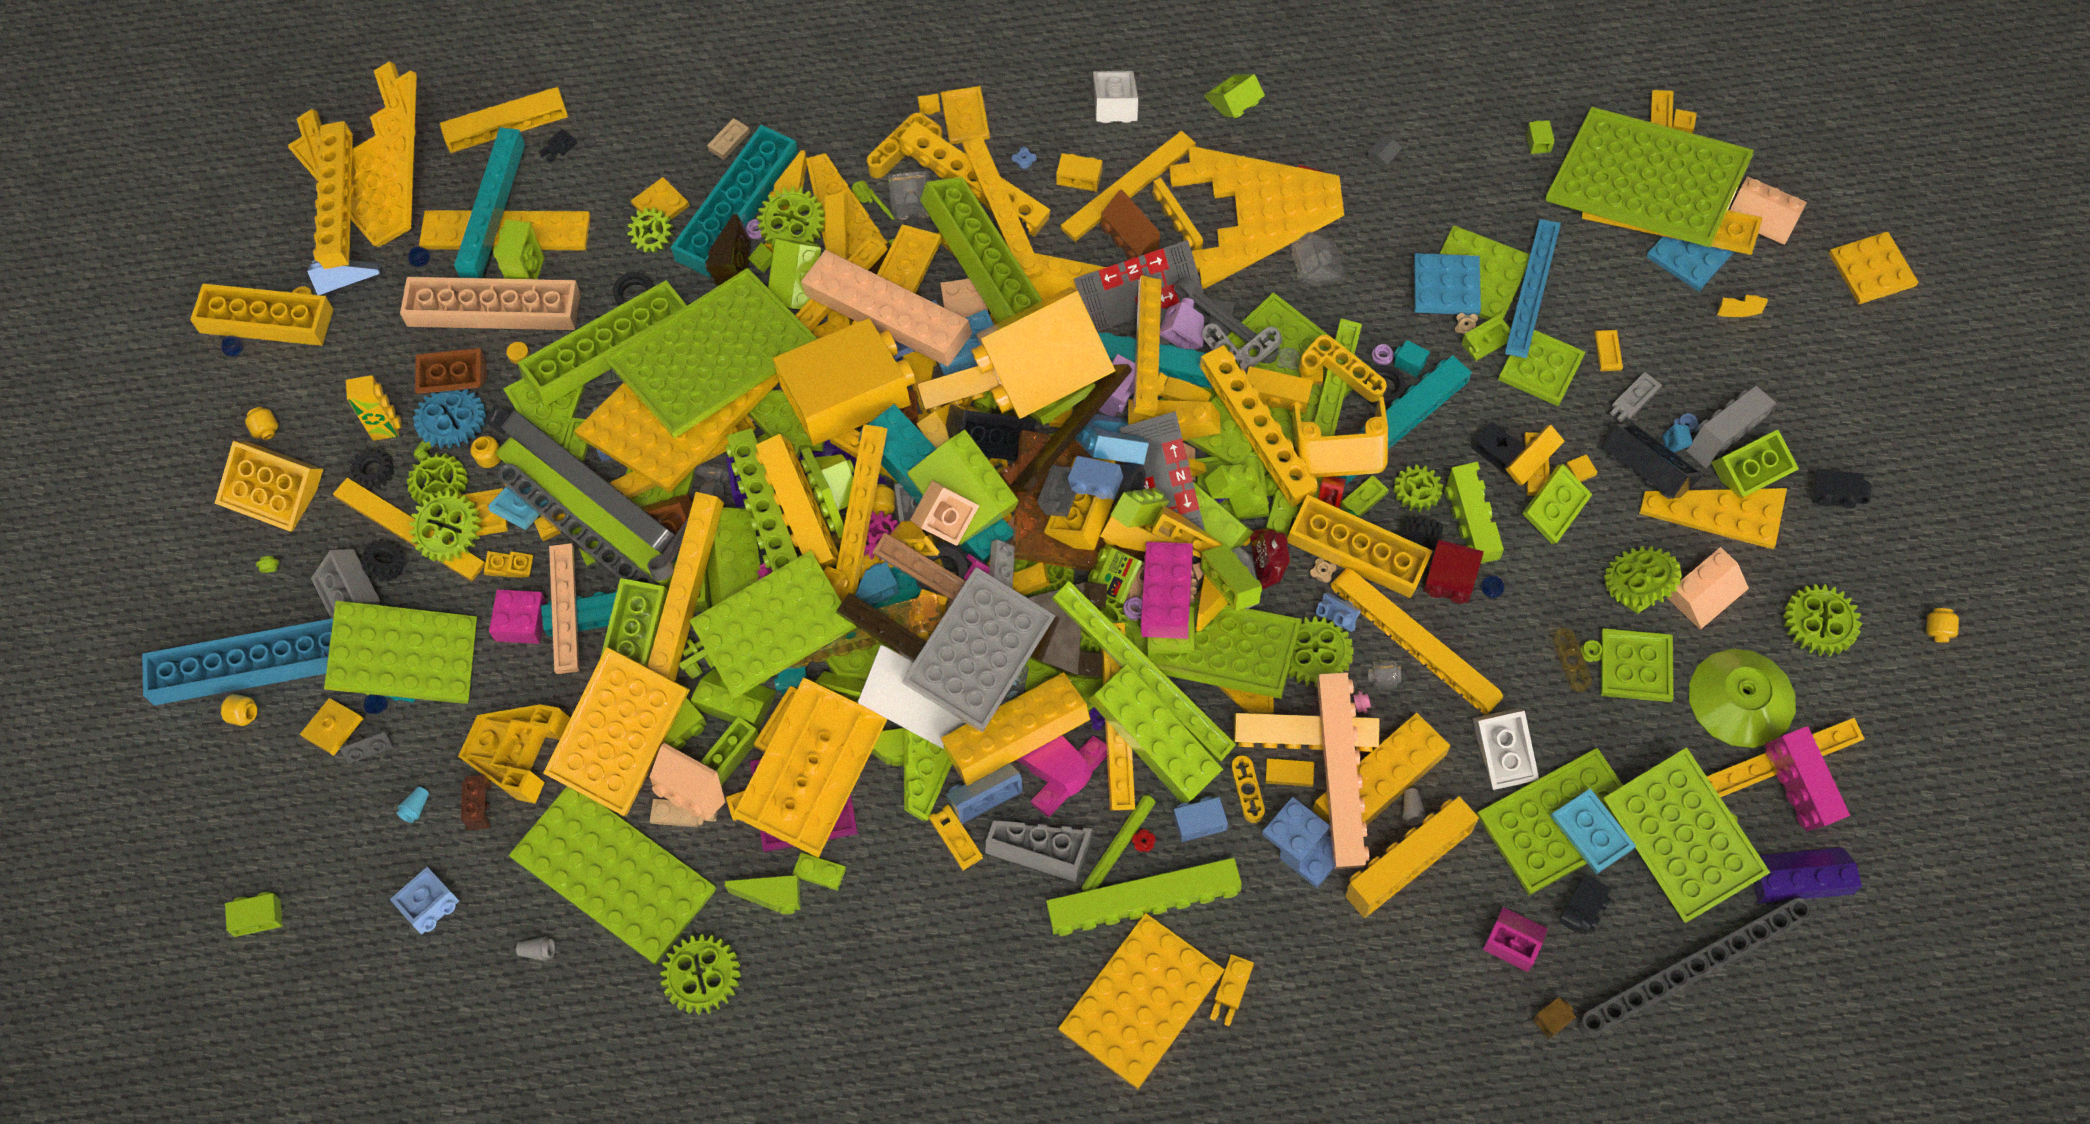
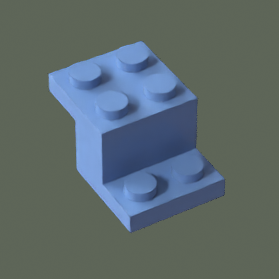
M1292 797L1263 830L1262 835L1281 849L1280 859L1316 888L1321 885L1334 869L1332 840L1329 836L1331 826Z

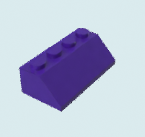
M1843 847L1759 855L1770 873L1753 883L1758 904L1791 901L1797 898L1811 899L1853 895L1862 887L1857 864Z

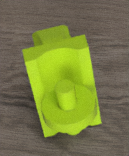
M688 639L686 642L689 647L684 649L683 655L685 657L691 653L694 655L679 663V667L682 671L685 670L687 675L693 680L703 674L697 662L705 659L710 668L715 667L705 649L698 652V649L703 647L701 641L694 644L691 639Z

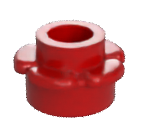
M1142 829L1133 835L1132 842L1137 851L1149 852L1154 848L1156 838L1153 833Z

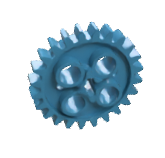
M465 389L463 392L461 390L439 392V394L433 392L431 393V398L424 396L425 403L418 402L419 409L414 410L416 415L413 416L414 427L419 438L423 437L425 443L430 441L432 447L438 443L440 449L445 444L448 445L449 449L455 443L460 447L461 441L468 444V438L475 439L474 432L481 433L480 426H485L484 419H486L484 405L480 397L476 398L474 392L469 394L468 389ZM441 406H444V408L447 410L448 415L445 414L444 409ZM451 420H454V422H455L457 428H459V429H456V428L453 426V423H452Z

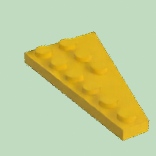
M824 153L806 158L813 194L817 196L818 202L822 203V210L824 212V196L844 192L847 195L848 258L870 235L884 244L888 243L854 193L849 189L845 180L842 179L827 154ZM822 224V226L824 227V232H822L826 249L825 224Z

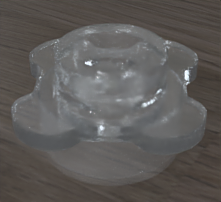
M1292 348L1280 349L1278 353L1280 358L1277 361V366L1279 368L1287 367L1291 370L1297 369V359L1300 357V353Z

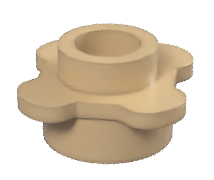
M1459 313L1456 316L1458 322L1455 326V331L1457 333L1465 334L1476 328L1475 323L1478 320L1476 314L1465 315L1464 313Z
M1322 558L1316 559V565L1310 570V575L1324 583L1330 582L1332 573L1336 571V565L1333 563L1329 564Z

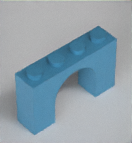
M1095 414L1075 437V440L1094 458L1143 465L1149 444L1141 436L1121 434L1120 427L1128 425L1122 418Z

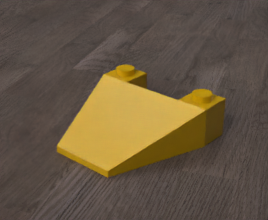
M541 704L477 715L458 757L482 775H485L516 800L535 804L545 782L531 772V768L545 738L560 740L571 718L557 707Z

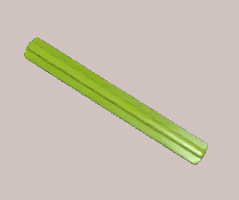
M1144 795L1083 884L1082 890L1084 892L1099 888L1155 805L1156 801L1151 796Z

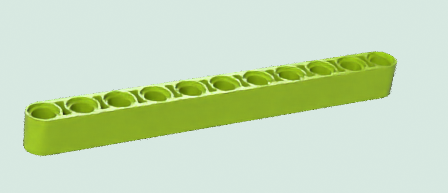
M509 437L495 452L503 462L516 466L653 579L647 565L652 558L662 555L660 552L647 544L512 437ZM673 574L665 580L655 581L665 587L671 581Z

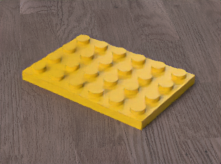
M606 647L544 774L609 809L627 816L690 689Z
M1145 913L1058 1030L1138 1090L1225 970Z

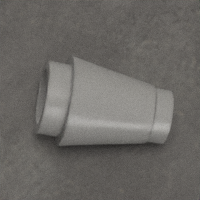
M1415 788L1406 789L1404 791L1403 819L1406 820L1408 825H1420L1426 817V811L1418 790Z
M548 937L526 940L517 943L516 952L518 956L546 961L553 958L555 943L553 939H548Z

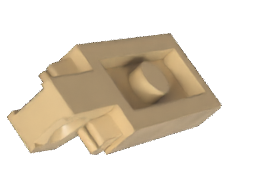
M653 799L650 816L651 824L698 827L703 825V821H706L699 816L694 817L681 806L676 807L670 800ZM715 812L707 821L716 822L717 812Z

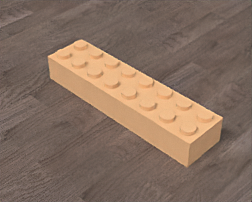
M827 250L822 253L801 281L807 297L857 322L870 318L879 333L888 330L895 341L947 367L972 335L968 319Z
M407 277L400 314L407 327L576 330L581 293L576 280Z

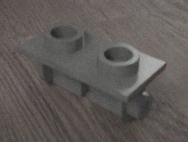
M379 728L366 734L364 739L360 736L349 741L346 740L345 744L339 749L347 763L350 764L393 748V745L388 738V730L386 728L383 730Z

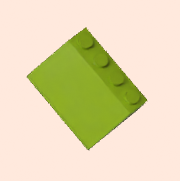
M966 430L947 440L907 472L908 477L923 496L931 481L934 480L979 505L958 543L959 545L1013 512L1019 501Z

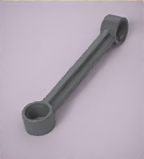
M1184 276L1174 285V290L1181 299L1191 298L1194 300L1196 305L1246 343L1257 336L1256 333L1200 292L1197 285L1190 278ZM1263 341L1259 342L1263 347H1267ZM1257 346L1253 347L1255 350H1257L1256 355L1258 356V354L1260 353V348ZM1279 347L1275 349L1274 354L1266 356L1261 362H1274L1278 357Z
M706 481L703 483L700 493L717 496L723 500L724 487L721 482ZM688 518L664 553L652 558L648 562L647 567L654 580H665L673 574L674 567L672 562L680 551Z

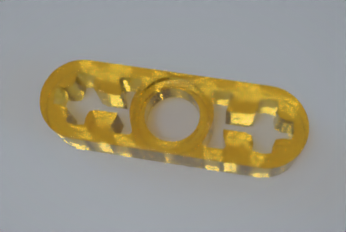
M1559 629L1553 638V644L1572 690L1580 693L1585 692L1591 685L1592 678L1576 636L1570 629ZM1562 635H1563L1564 638H1566V639L1569 638V641H1568V643H1567L1568 650H1566V651H1565V649H1566V644H1565V642H1564V641H1560V638H1561ZM1570 655L1575 656L1578 659V664L1574 666L1568 664L1566 657ZM1579 669H1580V671H1579L1578 675H1579L1580 679H1581V680H1584V679H1585V682H1584L1583 685H1581L1580 682H1575L1576 679H1577V677H1578L1576 671L1579 670Z

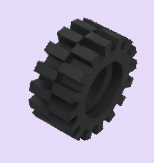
M368 448V452H365L364 449L360 451L362 453L361 456L356 454L354 456L356 460L352 459L351 461L353 466H350V470L359 485L365 489L367 487L369 490H373V486L376 489H380V484L386 486L387 483L385 481H391L390 475H394V466L383 450L380 451L378 448H375L373 451L372 448ZM372 463L380 465L376 473L371 475L365 474V468Z
M1418 515V518L1411 516V518L1407 517L1403 520L1400 536L1427 549L1435 550L1438 540L1442 539L1444 527L1441 526L1440 522L1436 523L1437 520H1430V517L1422 518V516Z
M379 539V543L376 540H373L372 544L368 543L366 548H364L361 562L363 571L366 570L365 574L367 576L372 574L371 579L374 580L376 577H379V581L382 582L384 578L387 581H391L392 577L396 579L398 574L402 573L405 561V552L403 553L402 547L398 548V543L391 544L392 540L389 539L387 542H384V539ZM380 556L387 557L392 562L383 564L376 561L375 558Z

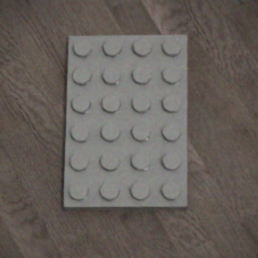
M975 567L901 683L983 733L1054 620L1055 615Z

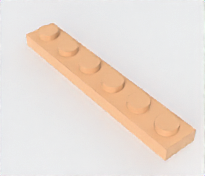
M572 543L549 546L554 671L556 674L578 672L580 670L574 547Z

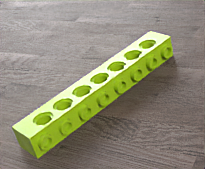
M749 428L727 435L729 444L725 445L728 457L734 458L735 462L731 463L734 475L740 476L741 480L737 481L741 494L746 493L747 499L743 501L747 513L752 511L753 517L750 518L753 530L759 531L760 536L756 537L759 548L766 551V555H763L766 568L771 567L772 572H774L780 566L786 565L798 557L787 526L783 521L780 506L777 505L773 497V493H775L773 486L768 484L764 473L767 472L764 464L761 465L755 453L758 452L756 444L758 443L753 429ZM776 546H781L779 549H773Z

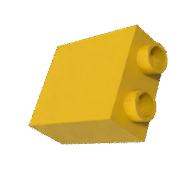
M1072 287L977 333L976 336L980 346L971 350L982 374L992 369L1000 385L990 391L1001 413L1012 409L1019 419L1115 372L1079 292Z
M870 318L772 358L780 387L813 446L873 421L893 404L899 409L911 405L907 387L915 384L912 369L906 359L898 362L895 361L893 356L898 354V350L891 333L888 330L878 333Z

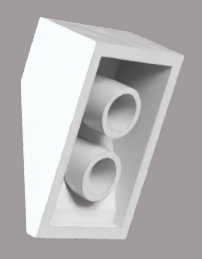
M1093 71L1096 121L1102 123H1110L1111 121L1129 123L1137 121L1138 95L1134 72Z
M1516 708L1472 718L1477 741L1493 790L1539 779L1524 710Z

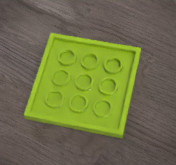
M1453 225L1440 254L1479 256L1481 311L1477 316L1490 320L1500 314L1504 320L1527 270L1530 254Z

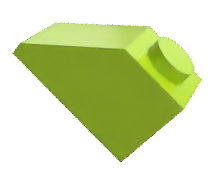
M904 728L882 731L871 753L887 765L903 766Z

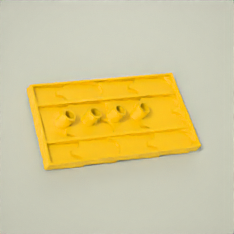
M803 677L737 805L733 817L819 858L887 722V718Z

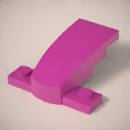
M1061 735L1017 759L1016 761L1028 767L1032 774L1048 782L1030 801L1032 806L1049 818L1068 797L1078 793L1087 784L1092 776V772L1107 757V748L1104 742L1092 736L1077 751Z

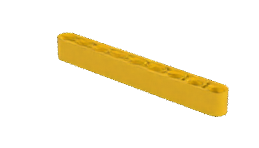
M1346 568L1331 583V588L1335 593L1339 592L1340 597L1352 602L1354 607L1356 606L1361 610L1360 613L1370 621L1373 620L1374 625L1388 636L1391 635V639L1405 650L1408 649L1413 657L1423 665L1426 664V667L1441 680L1444 678V682L1458 694L1462 693L1463 698L1475 708L1481 709L1480 712L1488 715L1503 699L1502 692L1355 571Z

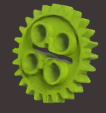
M792 186L790 192H787V189L783 187V193L780 194L779 191L775 190V197L768 195L770 201L762 202L765 208H759L761 215L757 216V220L760 222L758 228L762 230L760 232L762 238L766 237V244L772 242V248L774 247L775 238L815 243L814 238H821L819 232H824L822 224H825V218L823 217L825 212L822 210V203L818 202L817 196L811 198L810 191L804 194L803 188H800L796 192L794 186ZM784 205L790 206L787 210H780ZM803 211H809V214L806 216L800 215ZM777 224L783 225L780 229H774V226ZM798 229L803 230L799 235L793 234Z
M447 490L446 494L438 491L437 497L429 494L430 501L422 499L424 506H416V509L419 511L418 514H411L416 519L415 522L409 523L410 526L414 527V530H411L409 534L416 536L411 542L417 545L415 549L422 552L421 555L426 558L429 557L432 561L438 559V561L444 563L445 559L453 562L454 556L462 559L461 552L469 554L467 547H475L472 540L480 539L475 534L476 531L482 530L481 527L476 525L482 521L481 518L476 517L480 511L474 508L475 503L469 501L468 497L462 496L459 492H455L453 495V492ZM443 509L442 514L437 517V512ZM462 515L461 522L456 523L457 518ZM434 520L446 526L450 525L455 529L463 530V532L457 533L445 527L441 528L436 524L428 523V521ZM434 529L433 536L429 538L430 531ZM454 536V541L448 544L450 537Z
M1641 546L1640 551L1632 548V553L1628 554L1623 551L1622 558L1615 556L1616 562H1609L1610 568H1606V575H1604L1607 591L1610 592L1611 597L1615 596L1617 602L1623 600L1625 606L1629 602H1632L1633 607H1636L1638 603L1645 607L1647 602L1655 606V600L1663 603V597L1671 598V591L1677 592V585H1681L1680 578H1682L1679 562H1676L1675 556L1670 557L1669 551L1663 554L1662 548L1656 552L1653 550V546L1648 551H1645L1643 546Z
M1814 584L1812 589L1805 586L1803 591L1798 590L1795 596L1792 595L1789 603L1786 605L1785 610L1787 611L1783 618L1788 620L1784 626L1791 627L1787 634H1795L1796 637L1793 642L1801 641L1800 648L1803 649L1805 646H1808L1810 654L1816 649L1819 656L1824 651H1826L1828 656H1831L1834 651L1839 655L1843 649L1848 650L1851 644H1854L1857 640L1856 637L1861 632L1859 628L1862 622L1857 621L1861 614L1854 613L1858 606H1850L1849 603L1852 598L1844 599V591L1838 595L1836 587L1828 591L1826 584L1821 589H1819L1817 584ZM1807 605L1812 606L1815 610L1809 609ZM1831 609L1836 610V611L1838 612V614H1835L1834 612H1832ZM1806 626L1812 627L1814 631H1810ZM1830 630L1836 631L1838 635L1833 634Z
M1314 616L1313 622H1310L1305 617V623L1301 625L1289 669V678L1297 676V683L1305 680V685L1308 687L1312 681L1315 687H1318L1317 678L1319 674L1344 673L1343 670L1349 671L1348 663L1353 662V656H1351L1353 655L1352 639H1348V631L1342 632L1343 627L1337 626L1335 628L1333 620L1328 624L1326 623V617H1323L1321 622H1318L1316 616ZM1301 639H1306V640H1308L1309 642H1307V643H1301V642H1299V641H1300ZM1329 639L1332 642L1324 643L1323 640ZM1301 660L1309 661L1307 664L1300 663ZM1324 660H1331V661H1333V662L1327 664V663H1324L1323 661H1324Z
M703 934L700 935L699 941H696L692 935L688 944L682 939L683 947L679 948L674 945L673 948L676 953L674 955L671 953L666 954L670 962H662L664 968L667 969V971L660 972V975L666 978V980L661 982V985L667 988L664 991L665 995L671 996L670 1002L672 1004L678 1002L677 1007L679 1010L686 1006L688 1014L692 1012L693 1008H695L698 1015L701 1014L702 1008H705L709 1014L713 1005L719 1010L720 1001L728 1003L727 994L735 995L731 987L739 986L738 981L734 979L741 976L740 972L735 970L740 967L739 962L734 961L737 958L735 952L729 953L731 947L729 944L723 947L724 942L722 939L715 943L713 935L709 937L708 941H706ZM696 954H699L700 967L704 971L702 977L707 991L705 995L702 994V985L697 977L699 971L695 961ZM707 956H716V959L713 963H704ZM688 961L692 962V965L688 970H681V966L683 963ZM712 979H721L717 987H709ZM689 985H697L694 993H686V988Z

